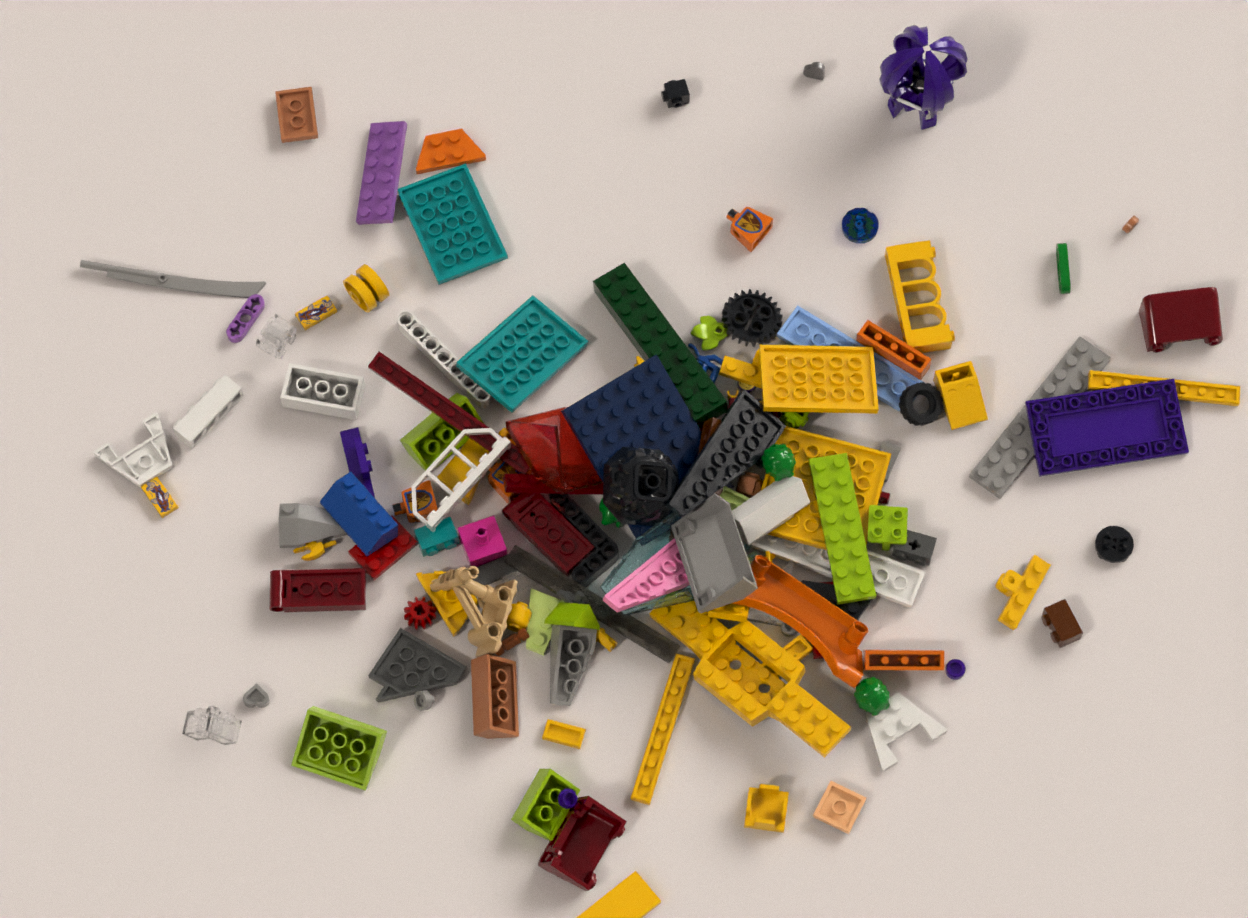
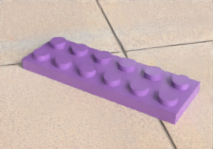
M405 121L371 123L356 216L358 225L393 223L407 131V123Z

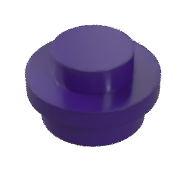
M572 789L560 791L558 803L562 808L570 809L577 803V795Z

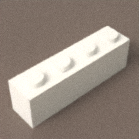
M226 375L221 379H217L213 387L201 396L200 401L188 409L183 419H179L175 423L173 428L175 436L193 449L244 396L242 388Z

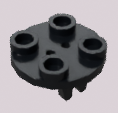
M1119 526L1103 528L1097 534L1095 540V549L1098 557L1111 563L1125 562L1132 554L1134 548L1131 534Z

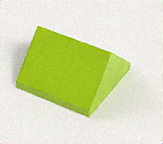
M559 602L544 622V624L600 630V625L589 604Z

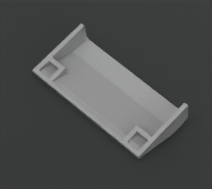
M714 493L671 525L699 613L743 600L758 589L729 502Z

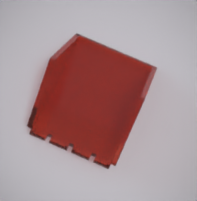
M567 407L505 421L506 430L535 478L554 492L565 494L603 483L561 412Z

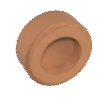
M1134 215L1124 225L1122 230L1129 233L1138 224L1139 219Z

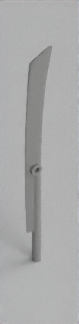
M85 260L80 262V267L107 272L106 277L212 295L249 298L251 295L257 294L266 285L265 281L232 282L205 280Z

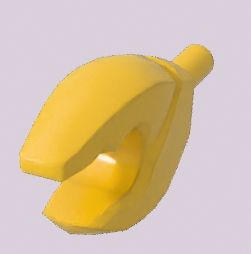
M333 540L324 544L312 541L305 543L306 546L295 548L293 552L296 554L310 550L311 552L302 556L301 559L304 561L316 560L325 553V548L336 545V541Z

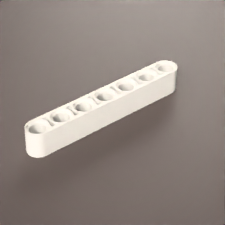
M400 312L397 316L399 331L478 408H488L492 402L491 395L456 367V362L459 359L411 312ZM403 321H410L408 324H402ZM417 333H422V334H423V335L420 336V337L414 336V335L417 334ZM431 345L436 346L434 349L427 348ZM448 358V361L442 362L440 359ZM456 370L461 371L460 374H454L453 372ZM467 383L474 384L472 387L466 386ZM482 395L487 396L486 399H479Z

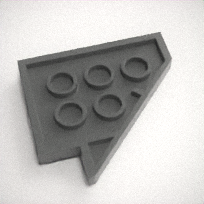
M400 628L368 676L373 681L384 686L376 697L377 702H384L414 695L417 691H432L457 685L467 670V666Z

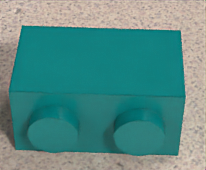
M451 517L443 519L434 532L426 526L414 529L423 557L436 555L440 550H449L459 544V536Z

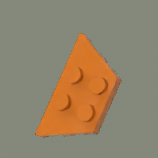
M462 128L425 136L416 166V173L422 174L460 166L465 163L471 164L485 161L486 155Z

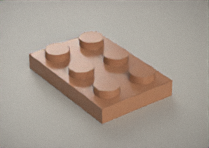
M312 87L275 91L282 143L318 138Z

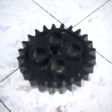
M749 289L748 294L741 290L740 296L734 293L733 298L729 297L728 303L725 302L723 316L721 318V321L724 322L723 327L728 328L726 334L732 333L731 339L738 338V344L745 341V346H748L750 342L753 347H755L756 342L759 345H763L764 341L769 343L771 338L775 339L782 326L781 320L783 315L780 314L781 308H776L777 302L771 303L772 296L765 298V292L759 295V290H756L755 294H752L751 289ZM756 306H759L755 317H753L748 330H744L748 324V321L751 319Z

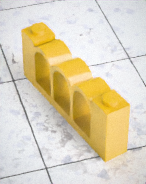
M930 240L888 246L885 249V259L903 342L921 353L951 349L952 342L955 341L953 330L950 331L949 324H946V312L939 305L941 289L934 281L936 266L933 258H936V251L934 246L931 247ZM922 267L930 273V276L925 279L901 282L899 270ZM929 291L934 294L936 299L929 303L906 306L904 293ZM933 314L941 321L940 324L933 327L912 330L909 317Z

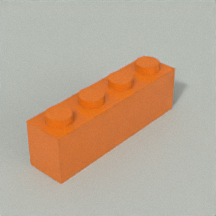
M869 320L866 321L857 333V342L865 347H873L875 353L922 380L930 368L931 359Z
M863 650V669L944 670V650Z

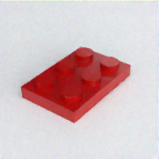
M393 515L391 517L398 524V537L369 556H366L357 545L348 551L361 568H365L366 573L373 581L418 545L414 537Z

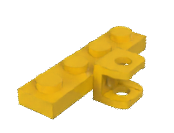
M759 349L755 353L752 364L724 356L719 375L762 389Z
M1033 555L1022 575L1013 570H1008L1000 575L995 587L1009 597L997 619L999 622L1012 630L1017 628L1051 566L1049 563Z

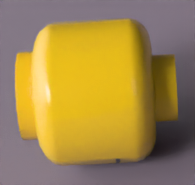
M520 601L511 604L512 610L506 621L507 628L515 632L521 628L526 629L532 616V612L527 608L528 605Z

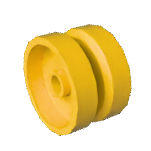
M363 264L356 270V276L351 274L343 280V285L350 297L367 313L377 306L376 301L383 302L390 296L384 282L366 264Z

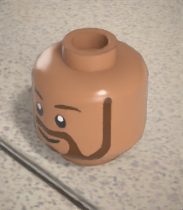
M750 472L740 475L736 492L748 498L759 493L763 485L760 475Z

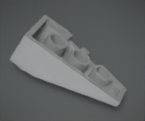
M286 503L279 506L280 548H300L306 546L305 543L312 541L318 543L327 537L333 536L337 538L347 535L325 508L300 503Z
M552 625L550 642V704L571 705L582 674L586 671V665L595 650L597 630Z

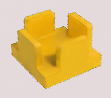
M760 784L759 788L749 787L744 828L784 833L789 792L779 791V786Z

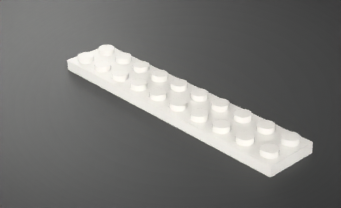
M767 534L748 546L764 553L769 551L776 554L777 558L832 578L827 550ZM867 550L877 596L912 608L925 572Z

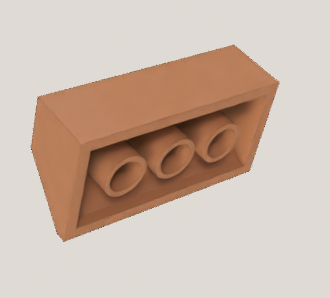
M490 654L472 659L474 735L487 739L519 737L516 661Z

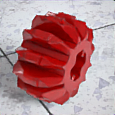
M423 596L421 601H418V598L415 597L414 603L412 601L407 602L409 607L404 608L406 613L404 619L408 620V626L414 625L416 630H418L419 626H422L425 630L426 624L433 625L432 620L437 618L435 614L437 610L435 606H432L433 602L431 600L426 602V598Z

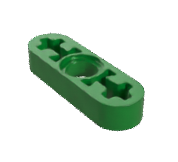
M1057 243L1056 260L1059 293L1070 294L1071 284L1067 243Z

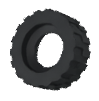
M925 382L908 386L899 398L900 413L908 423L915 426L932 423L942 413L943 399L941 398V393L937 391L935 386ZM917 395H923L928 399L929 409L927 412L918 413L914 409L913 399Z

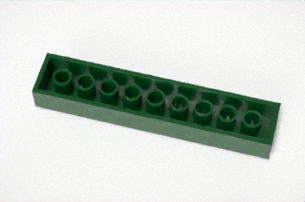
M625 262L593 281L594 292L642 358L646 361L654 355L658 356L699 428L703 427L704 421L713 417L718 418L728 411L727 400Z

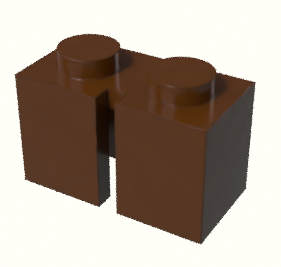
M1066 599L1044 608L1041 616L1042 621L1046 627L1048 626L1052 630L1050 633L1054 643L1058 644L1059 648L1081 639L1083 631Z

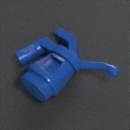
M689 343L688 347L694 350L697 356L696 360L706 373L708 369L712 371L710 379L715 384L720 368L710 361H715L722 365L723 359L716 355L701 356L697 348L692 343Z

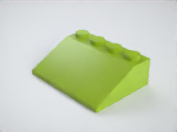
M312 706L307 709L291 766L366 790L381 753L387 730Z

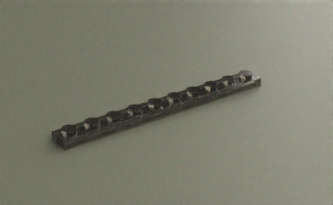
M517 545L514 546L505 559L507 565L555 594L561 589L570 591L574 595L577 591H581L584 594L581 599L583 604L590 605L597 620L670 664L680 649V645L624 611L617 613L603 601V598Z

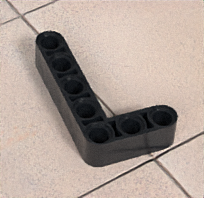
M550 494V504L595 547V552L580 563L572 572L573 585L578 589H584L617 562L619 557L618 546L568 494ZM557 497L563 499L561 502L554 501V499ZM568 511L576 512L574 515L571 516L566 514ZM581 524H587L588 528L582 529L579 526ZM595 537L602 539L600 542L592 541ZM613 551L614 554L608 556L605 554V552ZM599 563L600 566L598 568L591 567V564ZM578 575H584L586 577L584 580L576 579Z

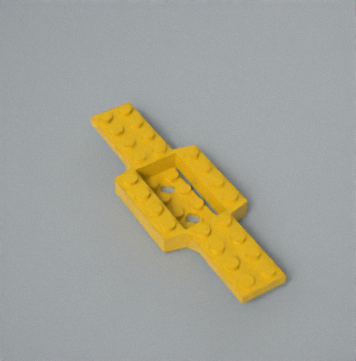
M680 590L669 593L649 613L653 620L692 650L700 659L698 666L693 672L694 680L752 727L767 717H771L785 725L824 758L851 731V726L798 685L805 674V665L748 620L747 623L740 622L731 629H728L716 618L708 617V612L699 613L696 603ZM736 641L740 643L743 647H745L748 651H750L753 655H755L758 659L764 662L768 667H770L788 683L785 684L782 680L776 677L765 667L759 669L757 672L755 668H757L761 664L758 661H756L753 657H751L748 653H746L743 649H741L738 645H736ZM735 660L741 663V667L736 670L730 667V663ZM768 684L770 690L767 693H762L759 691L760 685Z

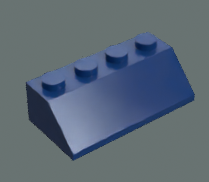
M352 472L335 481L320 501V504L366 556H369L398 537V524Z

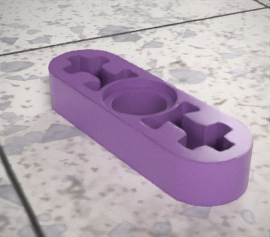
M251 295L226 330L229 341L233 343L242 341L265 308L264 299L261 295ZM257 301H259V304H260V305H259V306H258V305H255L254 308H253V304H252V303H253V302L256 303ZM243 315L251 316L248 322H242L240 319ZM238 330L239 335L235 334L232 336V331L236 332Z

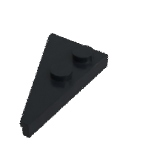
M801 581L856 620H859L873 601V599L837 605L833 584Z

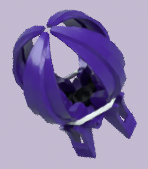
M917 25L906 27L903 33L895 36L893 45L896 53L889 55L881 63V76L879 80L884 93L890 95L888 108L892 117L895 118L903 108L906 112L918 109L921 130L936 126L937 112L942 111L945 104L953 101V81L966 75V62L968 58L963 45L956 42L951 36L940 38L929 45L932 51L948 54L942 63L931 50L926 51L924 58L923 47L928 45L927 26L919 28ZM929 110L931 119L926 120V115L929 114Z

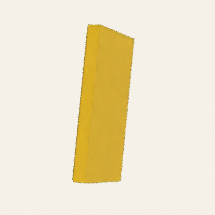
M634 871L577 918H643L657 907L661 900L642 877Z

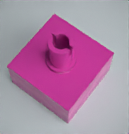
M494 515L457 528L469 566L479 567L507 555V548Z

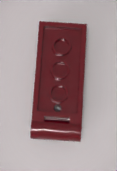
M520 493L501 510L503 515L511 521V524L566 578L580 563L595 552V547L540 493Z
M365 568L273 570L270 572L269 609L273 612L366 610Z

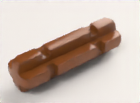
M521 628L517 631V634L513 633L502 640L501 648L496 655L504 654L506 649L508 651L521 643V640L524 641L529 638L527 630Z

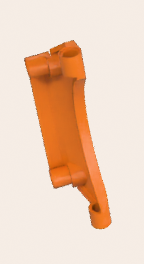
M756 555L750 566L758 589L743 600L732 604L755 608L791 626L818 650L827 662L833 675L855 689L864 675L862 651L858 647L868 633L867 626L776 566L766 557Z

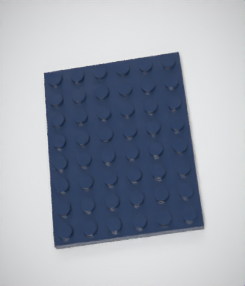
M657 355L652 356L561 411L602 482L604 464L622 447L661 450L665 455L669 456L673 465L678 469L679 484L698 456L702 431L693 420L688 407ZM731 482L725 485L730 489L734 488ZM672 512L658 526L627 525L639 545H642L671 527L682 517L679 518Z

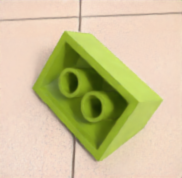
M539 769L511 820L525 830L552 841L570 810L559 805L558 795L560 791L572 789L578 795L580 789L552 769Z

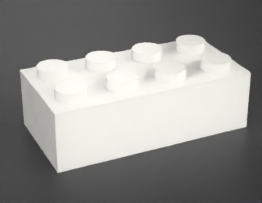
M289 363L280 397L282 407L357 420L365 389L364 377Z

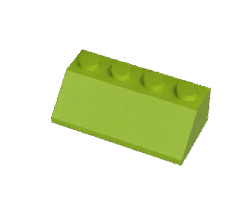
M455 393L449 398L450 401L484 423L466 396ZM431 413L401 438L400 442L408 454L426 471L461 432L434 413ZM464 436L455 448L458 450L469 438ZM451 451V452L441 461V463H442L444 460H446L450 455H452L453 452Z

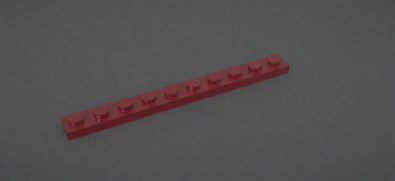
M380 351L368 365V368L458 431L462 432L463 429L489 428ZM490 434L465 435L488 452L493 450L492 445L497 441ZM512 443L511 448L507 449L499 458L520 474H527L536 461Z

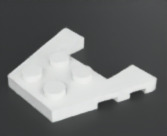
M157 412L142 421L152 437L121 457L117 456L109 443L94 451L97 458L140 488L155 477H159L173 468Z
M900 693L890 697L888 702L890 704L889 708L882 710L878 715L872 716L870 712L865 713L882 772L898 763L888 745L908 732L921 726L932 742L947 733V729Z

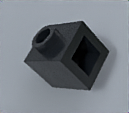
M685 79L671 80L664 84V91H661L663 102H667L668 108H678L690 102V94Z

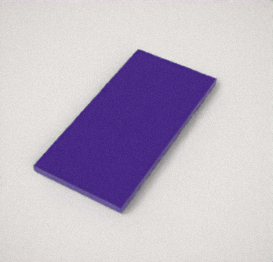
M1174 379L1025 401L1039 477L1189 453Z

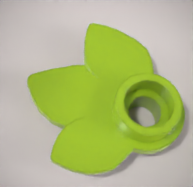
M711 316L700 317L701 324L696 325L691 330V335L702 339L701 349L703 351L716 348L719 341L724 340L728 336L726 334L728 328L723 327L724 323L717 322ZM721 329L722 332L718 333L715 330Z

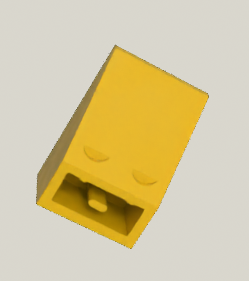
M971 361L935 371L933 381L937 391L941 393L942 405L951 430L988 420L978 378Z

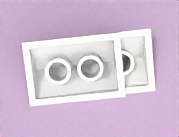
M792 476L773 482L732 510L741 538L749 546L793 518L796 512L810 504V500L802 479Z

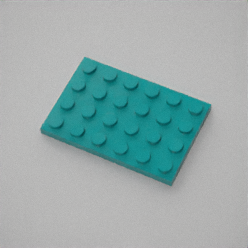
M466 163L398 189L397 193L438 285L508 259L506 250Z
M532 295L458 360L456 367L513 413L588 345L589 341Z

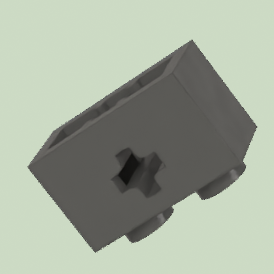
M907 530L906 545L894 544L892 555L899 560L904 561L907 559L914 561L915 564L920 566H929L937 538Z

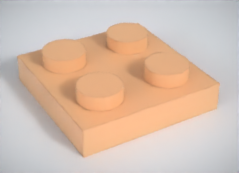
M830 781L813 817L849 834L867 798Z

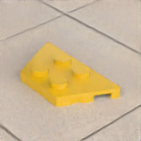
M446 572L416 573L417 579L433 602L452 636H456L469 618L453 589L434 592L430 588V584H433L431 581L438 579L441 574ZM471 595L473 601L477 606L478 600L474 595Z

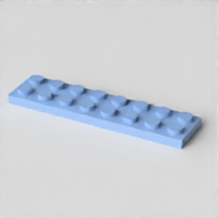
M798 305L777 333V337L789 345L865 347ZM874 352L878 399L900 412L899 398L902 392L908 386L923 381Z

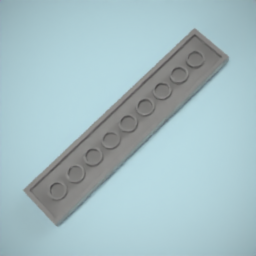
M1079 337L1028 401L1085 392L1088 389L1089 370L1102 371L1111 357L1082 337ZM1025 405L969 474V478L999 499L1035 456Z

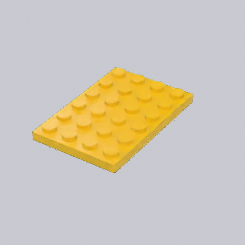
M760 345L763 411L878 414L873 347Z

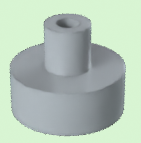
M427 690L417 691L414 695V704L419 711L430 709L432 703L435 702L434 696H431Z

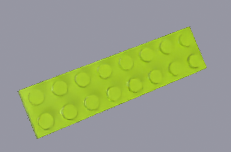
M847 453L810 458L809 466L837 605L876 599V591Z

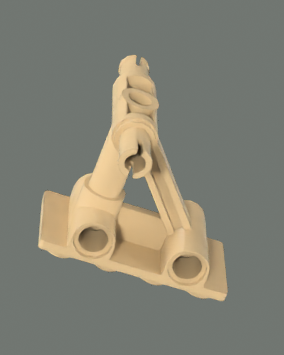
M476 566L450 569L448 572L441 574L438 579L431 581L433 583L430 584L431 590L434 592L454 590L474 626L468 632V640L472 645L478 647L475 657L497 653L502 645V635L507 628L506 621L512 610L511 604L513 597L517 593L516 586L518 581L511 580L496 585L494 588L472 580L477 578V574H479ZM471 595L478 597V604L483 609L482 613L478 610Z

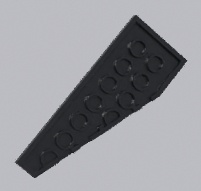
M745 389L740 391L665 506L679 518L686 515L705 499L712 496L716 491L723 488L742 474V472L762 459L764 450L776 443L786 425L771 412L763 411V405Z

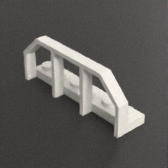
M492 428L463 429L411 486L413 515L434 532L440 522L458 503L462 502V498L481 478L485 477V473L506 450L511 448V441L506 437L502 438ZM465 435H492L497 440L492 445L493 450L489 454L485 453L480 458L478 466H475L455 448ZM451 451L471 468L466 474L467 478L463 482H458L453 491L431 473ZM429 477L450 497L445 496L440 502L441 506L437 511L433 510L425 519L417 512L416 489Z

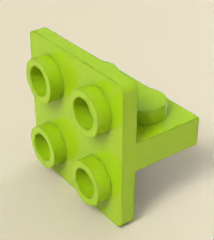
M870 505L867 541L869 543H882L881 550L889 551L890 544L906 545L908 508Z

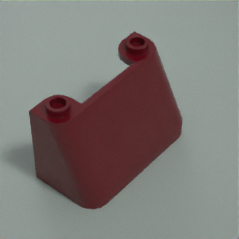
M1205 287L1150 294L1142 299L1139 316L1147 352H1162L1168 343L1204 339V342L1210 346L1218 345L1222 342L1223 335L1217 288Z
M590 796L577 797V803L574 807L570 808L552 841H549L539 859L538 866L585 891H589L597 882L596 874L594 873L597 864L611 839L622 836L627 821Z

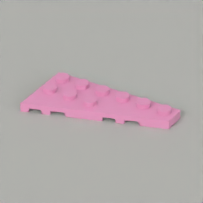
M675 538L604 596L603 601L618 613L690 586Z

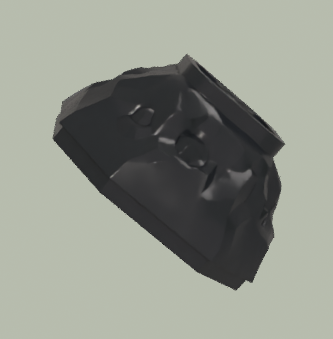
M622 447L604 464L603 504L621 524L658 526L672 513L665 505L679 485L678 469L673 465L669 456L665 455L661 450Z

